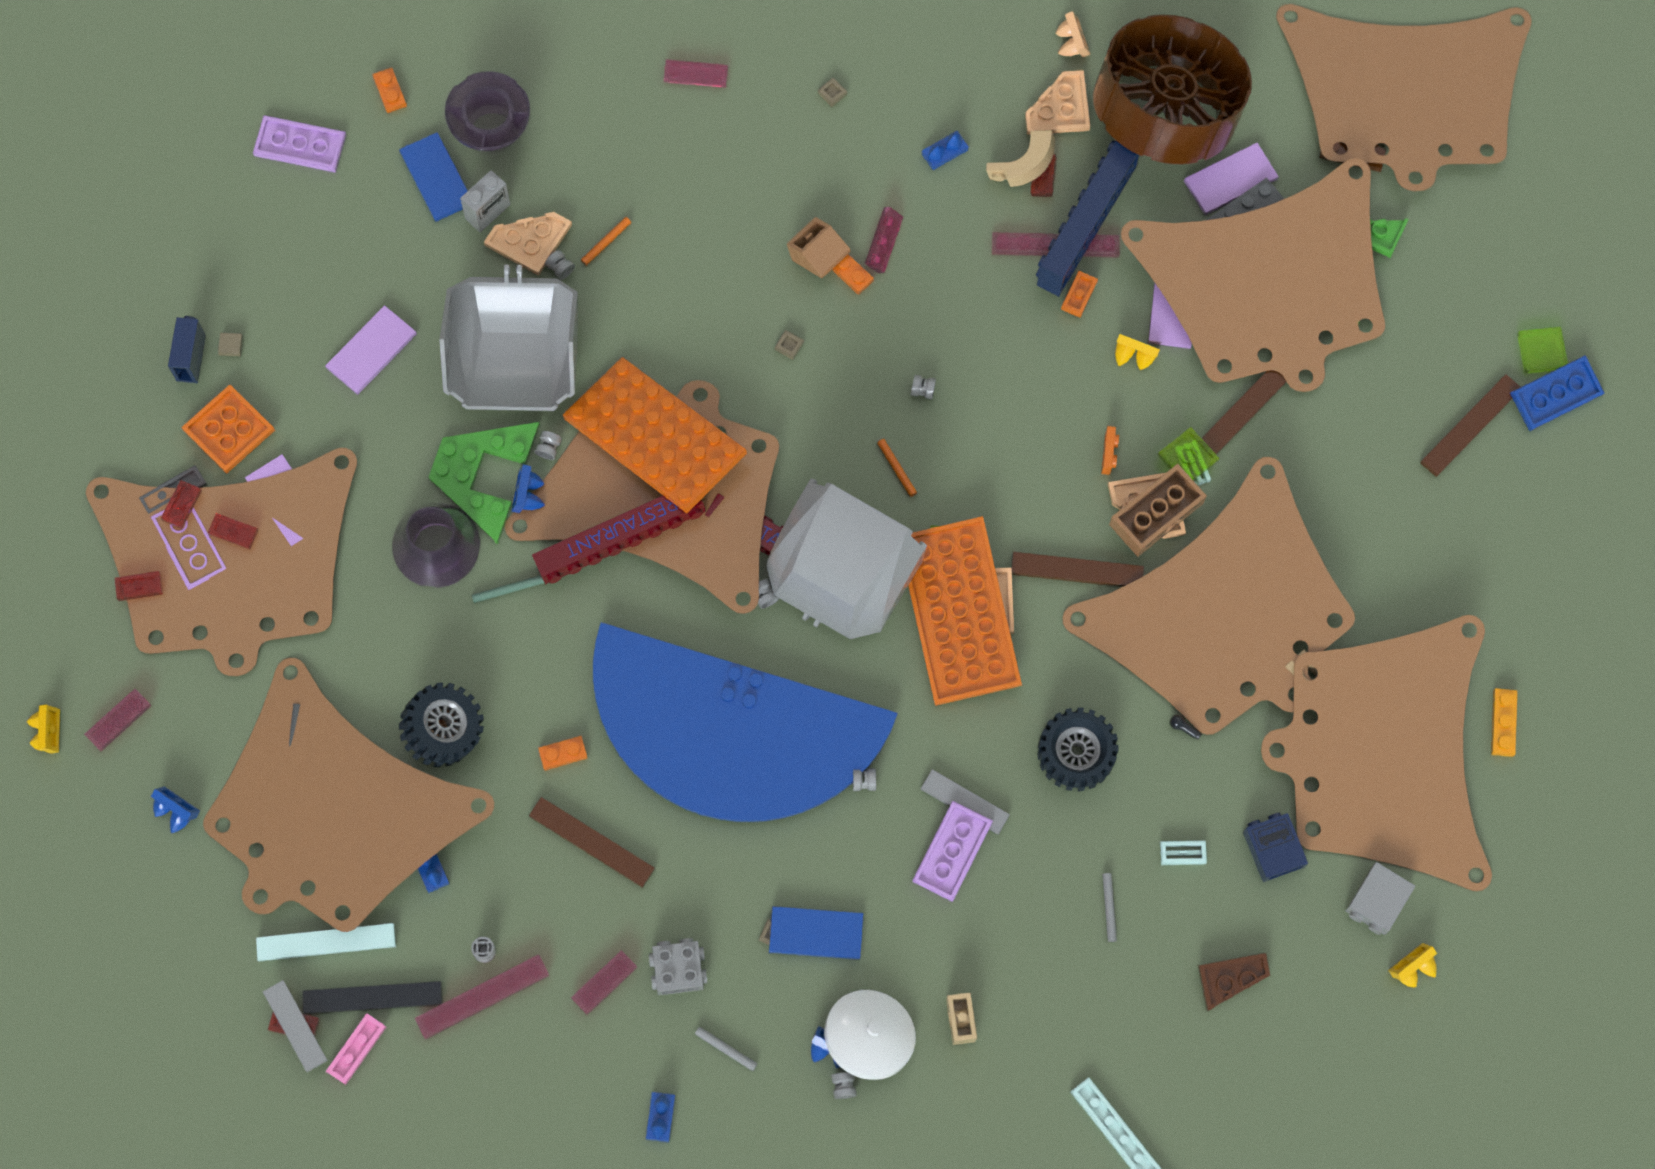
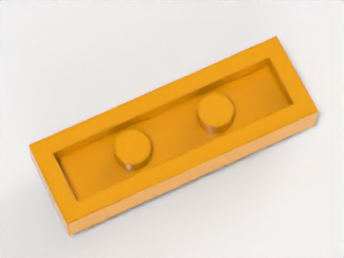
M1498 688L1493 690L1491 755L1515 756L1517 690Z

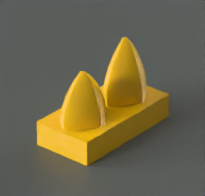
M1119 334L1116 341L1118 343L1115 357L1118 366H1121L1133 356L1135 350H1138L1136 362L1139 369L1143 370L1153 363L1160 349Z
M47 704L40 705L39 711L26 721L30 726L38 729V734L29 743L36 750L50 754L59 753L60 709Z
M1422 943L1388 971L1393 978L1400 980L1404 985L1417 987V969L1428 976L1436 977L1437 966L1434 956L1437 952L1433 946Z

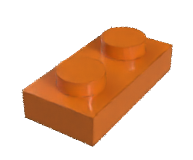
M392 67L372 74L387 113L407 107Z
M849 254L832 269L858 295L874 281V278Z
M1078 271L1061 310L1081 318L1098 279Z
M1107 426L1105 432L1101 474L1110 475L1112 468H1116L1117 455H1113L1114 447L1118 448L1119 435L1115 434L1116 427Z
M582 736L538 748L544 771L588 759Z

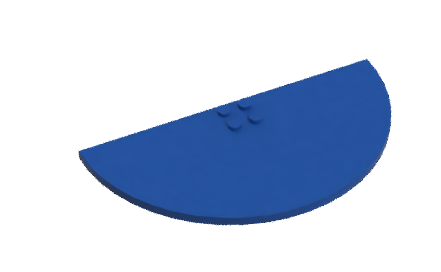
M602 622L600 623L595 641L593 656L595 699L606 733L621 759L646 786L666 800L691 812L719 820L763 822L783 819L808 811L832 799L853 783V770L863 772L871 765L888 739L898 713Z

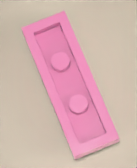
M366 1014L326 1072L346 1085L382 1035L386 1026L369 1014Z

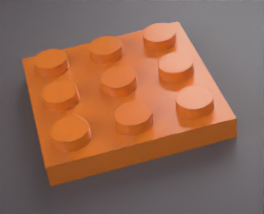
M228 385L181 427L226 474L275 431L274 427L231 385Z

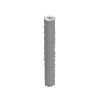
M1105 873L1102 876L1108 942H1116L1111 873Z
M699 1027L695 1032V1035L751 1071H754L758 1063L705 1029Z

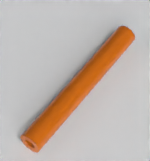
M625 217L581 259V262L587 266L631 224V221Z
M881 439L877 442L878 446L910 497L917 494L916 489L885 439Z

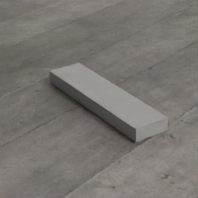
M933 769L921 787L923 792L949 807L952 801H955L993 820L989 830L999 835L1010 814Z
M282 980L263 991L306 1072L328 1061L285 981Z

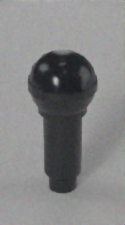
M1177 714L1171 717L1170 726L1173 729L1182 730L1193 738H1200L1201 733L1187 724L1181 715Z

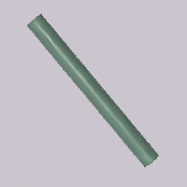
M541 575L472 594L474 603L540 585L544 581Z

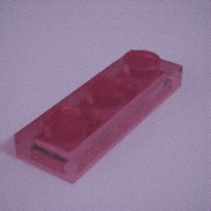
M666 59L664 82L726 88L728 65Z
M891 207L883 208L865 264L878 274L885 273L903 220V216Z
M134 689L84 735L102 751L147 711L151 704Z
M621 950L571 999L588 1015L637 969V966Z

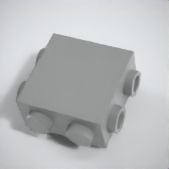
M692 938L679 940L680 943L677 944L663 941L658 942L657 946L652 947L653 953H649L650 967H655V976H651L652 989H657L658 995L704 990L703 984L707 983L706 969L701 970L700 961H704L705 958L703 947L698 946V941H693Z

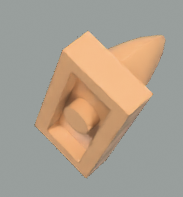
M1073 11L1065 14L1066 20L1059 25L1055 34L1061 37L1072 36L1073 38L1062 45L1058 54L1062 56L1080 54L1082 57L1090 55L1078 17Z

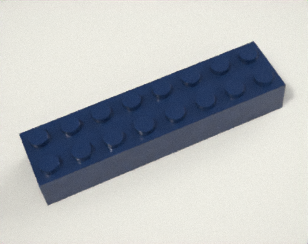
M1111 141L1107 149V156H1102L1097 168L1099 169L1097 173L1091 174L1087 183L1089 186L1086 190L1082 189L1078 197L1079 202L1077 206L1073 205L1068 213L1069 219L1067 223L1063 222L1058 230L1059 236L1057 239H1052L1048 247L1049 252L1047 256L1043 255L1038 263L1039 269L1036 273L1038 277L1037 286L1058 297L1061 295L1137 167L1140 155L1125 148L1117 141Z

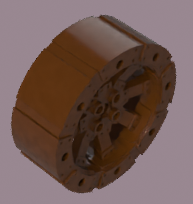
M1165 14L1150 15L1146 18H1138L1124 25L1112 38L1094 86L1093 103L1100 122L1103 121L1106 125L1105 129L1125 148L1140 156L1146 155L1151 157V160L1157 162L1192 164L1197 163L1200 159L1207 160L1214 157L1229 144L1249 100L1248 98L1252 90V77L1247 61L1239 53V49L1216 29L1187 17ZM1149 66H1157L1158 68L1151 69ZM1124 76H1132L1141 80L1142 83L1119 84V81ZM1141 99L1148 102L1141 109L1138 104L1133 103L1131 100ZM1199 103L1211 105L1213 109H1216V119L1209 115ZM1164 113L1166 119L1161 118L1158 115ZM1182 115L1190 117L1197 125L1183 124Z

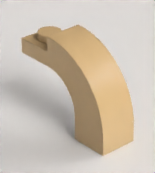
M1052 130L1031 131L1029 148L1020 159L1013 162L987 163L986 171L990 180L1004 181L1007 179L1010 187L1027 184L1039 177L1049 166L1053 158L1055 138Z

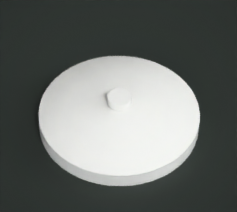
M859 990L843 996L830 1010L824 1027L826 1046L832 1058L845 1071L863 1079L878 1080L896 1074L906 1065L915 1048V1028L908 1012L894 998L874 990Z

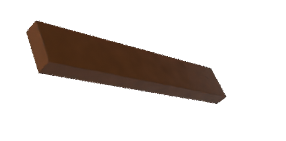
M1274 370L1266 371L1200 439L1199 443L1216 456L1287 383L1283 375Z
M1505 374L1420 463L1437 477L1513 399L1510 392L1520 388V386Z
M1013 552L1011 565L1012 575L1118 587L1126 586L1140 579L1144 573V566L1021 552Z
M542 797L529 814L531 819L642 888L655 870L650 864Z

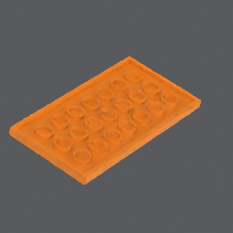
M623 357L563 414L564 420L685 513H688L747 454L744 447Z
M983 516L913 532L911 536L918 543L922 541L927 545L923 562L908 586L935 706L1022 686Z

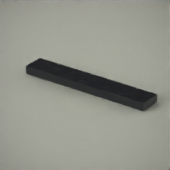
M441 981L303 990L304 1015L442 1005Z

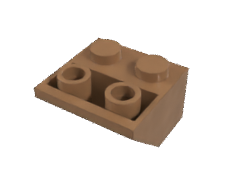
M817 217L787 243L792 261L821 279L851 252L850 248L836 231Z

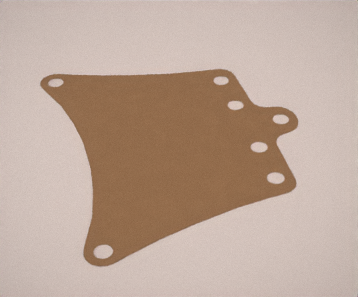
M1294 4L1283 5L1277 11V21L1294 54L1311 103L1321 153L1328 160L1345 162L1351 158H1358L1366 163L1387 164L1394 170L1397 182L1403 188L1411 191H1424L1434 184L1436 172L1443 165L1496 164L1505 159L1507 154L1508 116L1519 59L1532 22L1530 14L1524 9L1515 7L1479 19L1428 26H1394L1362 23L1330 17ZM1290 10L1296 12L1298 15L1297 21L1293 23L1287 22L1284 19L1285 12ZM1514 14L1521 15L1524 18L1523 25H1513L1510 22V17ZM1337 142H1343L1348 148L1347 152L1342 155L1337 154L1333 150V145ZM1378 143L1386 144L1389 147L1388 154L1384 156L1378 155L1375 152V146ZM1442 144L1450 145L1453 150L1452 154L1447 157L1440 155L1438 152L1439 146ZM1484 144H1489L1494 148V154L1489 157L1483 156L1480 153V147ZM1411 172H1419L1423 176V181L1420 184H1413L1409 181V174Z
M1351 158L1316 184L1291 197L1250 212L1219 219L1182 223L1133 220L1127 222L1122 227V241L1148 272L1168 301L1189 336L1208 378L1218 383L1227 382L1274 370L1283 375L1292 389L1300 392L1312 391L1318 388L1324 381V361L1328 354L1382 335L1385 330V320L1376 284L1371 243V172L1365 161ZM1355 165L1361 167L1363 170L1362 177L1359 179L1351 178L1349 175L1350 167ZM1132 228L1142 230L1143 238L1140 241L1134 242L1129 238V231ZM1366 318L1372 322L1373 328L1370 332L1364 333L1360 331L1358 323L1361 319ZM1325 330L1333 335V341L1328 345L1322 344L1319 341L1320 332ZM1267 348L1271 351L1272 359L1269 362H1261L1257 354L1260 349ZM1226 359L1231 362L1232 369L1229 373L1224 374L1218 370L1217 364L1220 360ZM1305 369L1313 374V380L1308 384L1302 383L1298 377L1300 371Z
M691 381L684 385L676 397L714 426L724 427L726 435L744 447L747 454L701 499L707 512L717 494L725 497L709 517L705 516V512L695 520L689 519L683 522L678 528L667 529L658 537H650L643 540L638 546L628 547L622 551L650 559L677 571L705 587L733 611L745 614L754 610L759 601V555L768 488L779 451V443L771 434L723 418L718 411L720 399L718 389L706 381ZM698 388L705 389L708 393L706 400L696 401L693 398L694 391ZM579 431L558 462L543 479L544 485L532 492L544 502L545 506L536 510L522 509L520 513L513 512L505 523V532L509 538L516 541L565 540L663 495ZM757 439H762L766 442V449L761 453L754 452L751 447L753 441ZM520 519L526 521L527 529L525 532H514L513 523ZM740 592L749 593L751 596L750 603L746 606L738 605L736 603L737 594Z
M338 448L303 466L273 476L238 484L193 488L149 514L139 497L157 487L141 486L107 477L93 479L86 488V496L105 534L116 563L127 599L134 639L138 649L149 654L205 649L213 655L216 667L221 673L228 676H240L251 671L256 665L258 650L264 642L325 631L332 622L333 576L339 533L346 500L357 466L356 455L347 448ZM340 455L346 456L349 459L348 467L345 469L336 468L334 465L336 457ZM101 484L106 485L109 489V494L103 499L96 498L94 495L95 487ZM163 487L144 498V501L149 509L186 488ZM160 491L166 493V498L163 500L158 498ZM186 498H189L226 567L222 572L210 577L209 580L190 590L185 585L151 516ZM187 502L155 518L190 584L222 568ZM182 516L187 520L188 526L184 532L175 533L171 530L170 522L174 517ZM181 518L175 519L172 523L173 529L177 531L184 529L185 521ZM272 518L303 539L291 546ZM191 534L196 537L197 546L194 550L184 551L180 547V540L184 535ZM186 537L182 541V546L186 549H191L195 545V540L192 537ZM203 553L207 557V564L203 569L196 570L191 567L189 561L193 554ZM196 555L192 559V564L195 567H201L205 563V558L201 555ZM309 611H314L319 616L318 622L313 626L306 625L303 620L304 615ZM265 617H270L275 622L274 628L269 632H265L260 628V621ZM199 625L205 626L208 631L206 638L202 640L195 639L192 634L193 629ZM155 630L161 631L164 636L163 641L158 645L151 644L148 639L149 634ZM235 653L241 654L244 658V663L239 668H233L229 665V658Z
M1263 457L1253 465L1235 497L1193 542L1163 565L1140 579L1109 594L1069 606L1064 611L1062 618L1065 628L1070 633L1098 648L1129 669L1169 701L1198 731L1210 735L1223 729L1260 701L1268 700L1284 711L1294 712V702L1288 697L1289 690L1294 687V675L1285 667L1291 661L1295 664L1296 659L1300 656L1293 651L1294 643L1299 640L1305 641L1308 645V652L1324 651L1353 626L1355 613L1328 573L1296 507L1281 463L1275 458ZM1269 464L1275 468L1276 473L1273 478L1265 479L1261 476L1260 470L1264 465ZM1082 612L1085 615L1086 621L1082 626L1077 627L1071 623L1070 618L1073 613ZM1332 613H1337L1342 617L1343 622L1338 628H1332L1327 623V618ZM1308 666L1303 669V674L1306 679L1312 681L1308 675ZM1247 681L1252 682L1256 688L1255 693L1249 697L1244 696L1240 691L1242 683ZM1210 708H1215L1220 712V720L1216 723H1210L1205 718V713Z
M1465 615L1429 629L1394 639L1351 648L1307 652L1298 656L1294 664L1293 720L1287 727L1270 731L1265 736L1262 742L1261 753L1265 764L1271 770L1286 773L1294 781L1297 836L1304 848L1314 851L1354 855L1402 866L1438 877L1472 891H1481L1489 886L1492 880V872L1476 835L1468 801L1463 757V727L1471 671L1485 634L1484 624L1479 618L1473 615ZM1466 623H1472L1477 628V633L1472 638H1467L1462 633V627ZM1309 665L1314 666L1318 672L1316 679L1312 681L1306 680L1302 674L1304 667ZM1309 709L1316 711L1318 714L1317 722L1312 725L1305 723L1303 720V713ZM1273 743H1280L1284 746L1285 752L1282 757L1274 758L1271 756L1269 749ZM1315 777L1319 781L1317 791L1308 792L1304 788L1306 778ZM1311 821L1317 822L1321 828L1319 835L1315 837L1309 836L1305 831L1307 823ZM1472 868H1480L1483 871L1484 878L1480 883H1473L1469 879L1468 874Z
M287 658L280 662L275 670L263 708L250 738L228 781L206 814L203 827L210 837L243 861L248 867L249 875L242 889V899L251 911L265 915L272 913L284 902L295 901L337 930L349 932L357 928L391 891L422 864L459 836L487 819L494 810V800L486 791L436 778L402 762L378 747L354 728L326 699L301 660ZM289 665L295 666L298 670L297 676L292 680L285 679L283 676L284 669ZM293 704H300L291 746H289ZM477 798H482L486 802V808L481 813H475L471 809L472 801ZM220 818L229 819L231 825L227 832L220 833L216 830L215 825ZM253 843L263 845L264 852L260 857L253 858L249 855V847ZM303 882H314L316 888L312 895L305 896L301 893L300 887ZM259 889H263L268 893L267 901L261 905L253 901V894ZM346 905L350 909L349 917L343 921L338 920L335 917L336 908Z

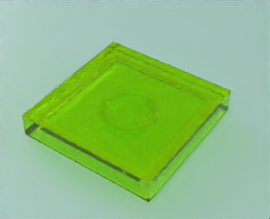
M1561 327L1523 330L1517 333L1525 373L1553 371L1568 364Z
M1192 427L1188 428L1158 452V456L1170 469L1179 464L1193 481L1220 459Z

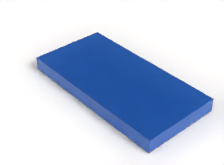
M434 133L399 149L435 222L463 210L460 198L467 192V189L438 133Z
M1586 355L1510 392L1529 431L1605 394Z
M772 907L769 953L860 960L863 913Z

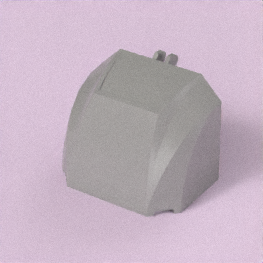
M506 264L504 265V278L469 277L448 288L439 339L443 392L447 395L451 394L462 403L461 406L465 409L554 411L557 409L558 404L575 394L578 340L577 291L558 279L523 278L522 265H517L516 267L517 278H510V266Z
M810 479L784 524L769 555L766 567L774 595L804 612L802 617L804 621L811 616L815 619L813 626L818 627L820 623H823L845 637L854 639L881 632L922 564L927 545L922 541L918 543L911 536L913 532L908 527L835 485L826 483L825 486L818 485L815 479Z

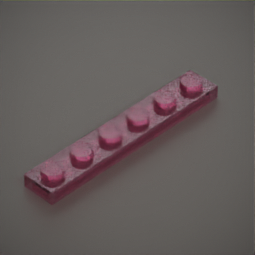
M992 232V255L1047 256L1050 242L1053 238L1057 239L1059 234ZM1096 235L1083 257L1119 258V235Z
M538 954L416 1017L415 1020L424 1039L427 1040L549 977V974Z

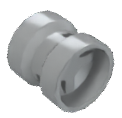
M561 250L553 252L545 262V266L549 270H553L559 280L568 277L575 268V265L570 260L565 259V255Z
M915 374L911 396L917 397L922 395L925 399L932 400L936 379H925L921 375Z
M542 431L539 437L540 444L536 445L534 452L542 458L554 460L557 454L556 448L560 445L562 438L555 433Z
M769 579L759 581L758 605L760 609H764L780 599L774 595Z
M869 768L863 772L853 770V791H861L862 789L876 791V769Z
M478 937L472 943V954L477 961L487 963L494 959L496 948L491 939Z
M848 1072L832 1075V1083L835 1084V1090L833 1091L834 1099H846L857 1096L856 1088L853 1087L854 1075Z

